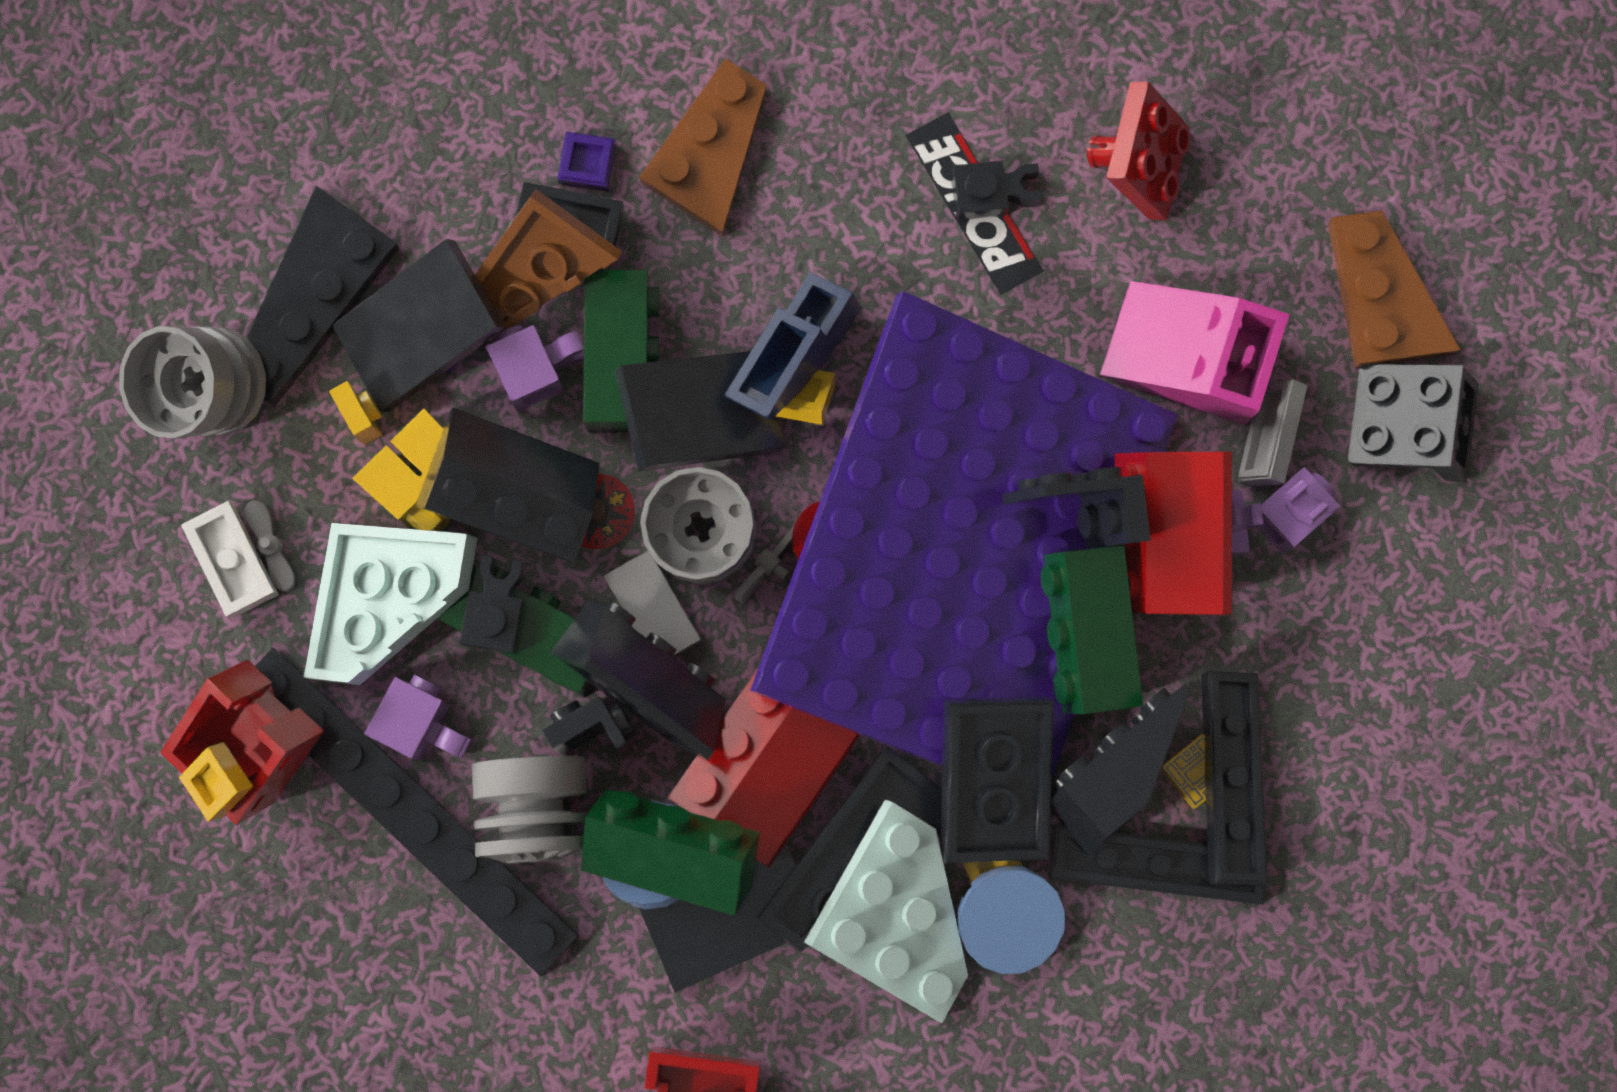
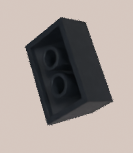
M452 407L415 507L556 558L575 563L594 511L599 462Z
M588 601L553 648L551 654L669 743L708 760L715 750L726 701L723 696L712 689L716 680L693 663H690L685 668L674 660L672 656L677 650L658 635L650 632L645 637L632 627L636 618L615 602L609 601L604 606Z

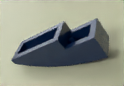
M809 272L787 310L785 311L778 307L725 393L727 399L769 421L774 418L811 380L812 376L828 359L861 310V306L854 294Z

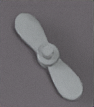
M250 501L245 507V517L259 539V551L266 556L271 581L280 591L289 592L295 585V575L290 564L281 553L283 550L281 540L274 535L271 513L267 506L260 501Z
M793 527L773 551L766 548L758 556L754 564L757 568L740 585L735 593V599L738 602L744 604L766 575L772 576L776 574L782 580L788 576L789 571L781 566L783 560L780 557L792 544Z

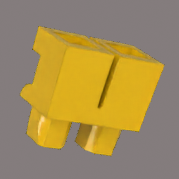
M425 409L414 417L390 441L422 473L421 476H417L386 445L352 479L406 528L412 526L416 530L441 532L448 525L450 519L415 507L444 430Z

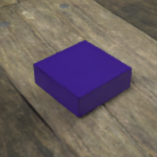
M566 131L557 177L558 183L560 185L609 192L617 146L616 139Z

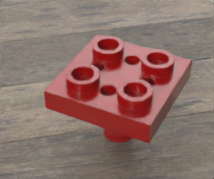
M1130 82L1117 136H1092L1089 144L1099 145V148L1087 147L1088 163L1092 168L1109 167L1106 178L1148 219L1167 220L1171 203L1176 199L1179 191L1178 174L1183 155L1187 153L1190 146V127L1150 82Z

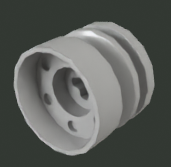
M158 326L142 332L128 346L120 365L119 390L126 411L140 428L157 437L186 438L198 435H226L243 429L258 414L265 397L266 373L260 354L248 338L231 328Z
M702 467L677 470L659 481L645 500L640 521L644 545L655 562L679 580L699 585L724 581L741 570L753 552L757 534L753 509L739 485L720 471ZM700 516L703 517L706 523L715 521V527L708 531L710 539L706 542H701L697 536H688V531L695 528L693 520Z
M524 757L482 761L472 764L473 799L484 803L498 804V815L474 821V829L499 830L500 837L499 841L475 843L476 857H487L506 863H527L560 860L582 851L584 836H565L564 826L585 823V816L587 814L563 810V800L587 793L585 757Z

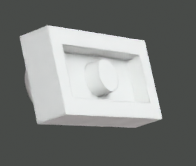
M227 501L181 524L226 617L233 619L279 595L234 504Z

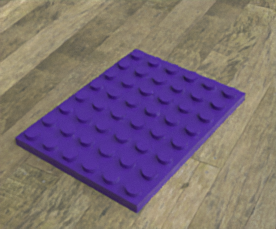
M905 291L898 293L750 691L942 767L944 699L1049 697L1054 700L1053 778L1074 714L1062 713V706L1057 701L1054 693L1053 680L1057 673L1055 651L1051 648L1047 636V625L1051 619L1049 597L1045 595L1042 589L1041 571L1045 565V554L1086 550V541L1079 531L1077 520L1081 499L1080 497L1003 505L1002 494L1018 491L1019 480L1063 472H1071V475L1089 473L1088 471L1115 467V453L1165 452L1177 414Z

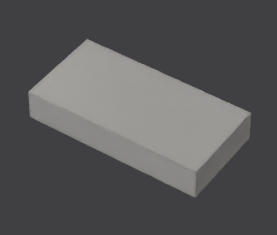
M1294 379L1268 383L1260 411L1251 420L1238 474V482L1252 487L1285 484L1308 385Z
M649 551L642 553L604 575L620 606L636 618L632 627L645 637L652 632L671 644L677 650L672 658L701 642Z

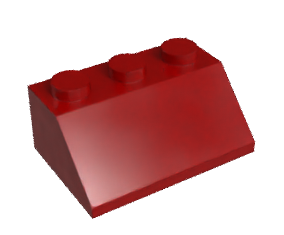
M1232 452L1115 453V467L1122 468L1123 477L1143 475L1151 541L1123 544L1132 612L1145 614H1232Z
M757 669L721 720L715 750L711 757L706 760L696 756L668 798L688 812L719 821H732L741 827L760 832L756 859L769 868L860 735L751 692Z

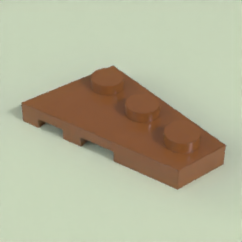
M725 58L639 176L640 183L723 237L733 199L740 183L748 149L751 146L767 93V85Z
M535 189L475 273V276L505 327L499 332L501 333L540 310L542 305L565 291L567 293L581 284L584 278L601 267L604 269L618 260L622 251ZM497 333V334H496L495 336H493L491 339H492V340L495 339V337H496L499 333Z
M1383 211L1332 217L1328 222V228L1355 368L1366 364L1381 365L1455 355L1460 351L1458 344Z

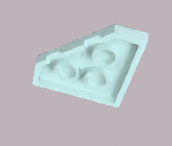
M332 523L304 678L351 685H361L469 590L477 538L463 533Z
M885 800L804 943L931 1018L943 1023L968 977L936 829L895 803Z

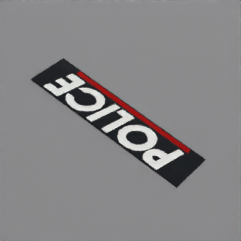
M949 112L905 135L1000 295L1044 272L1009 212H1007L1006 216L956 219L950 176L952 165L979 162Z

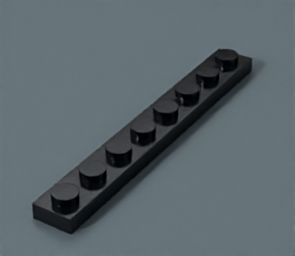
M272 647L255 667L272 682L271 686L274 690V696L288 710L292 712L300 708L324 730L308 756L540 977L543 976L580 935L502 861L487 857H476L475 843H480V841L371 737L365 735V732L308 678H304V674L278 649Z

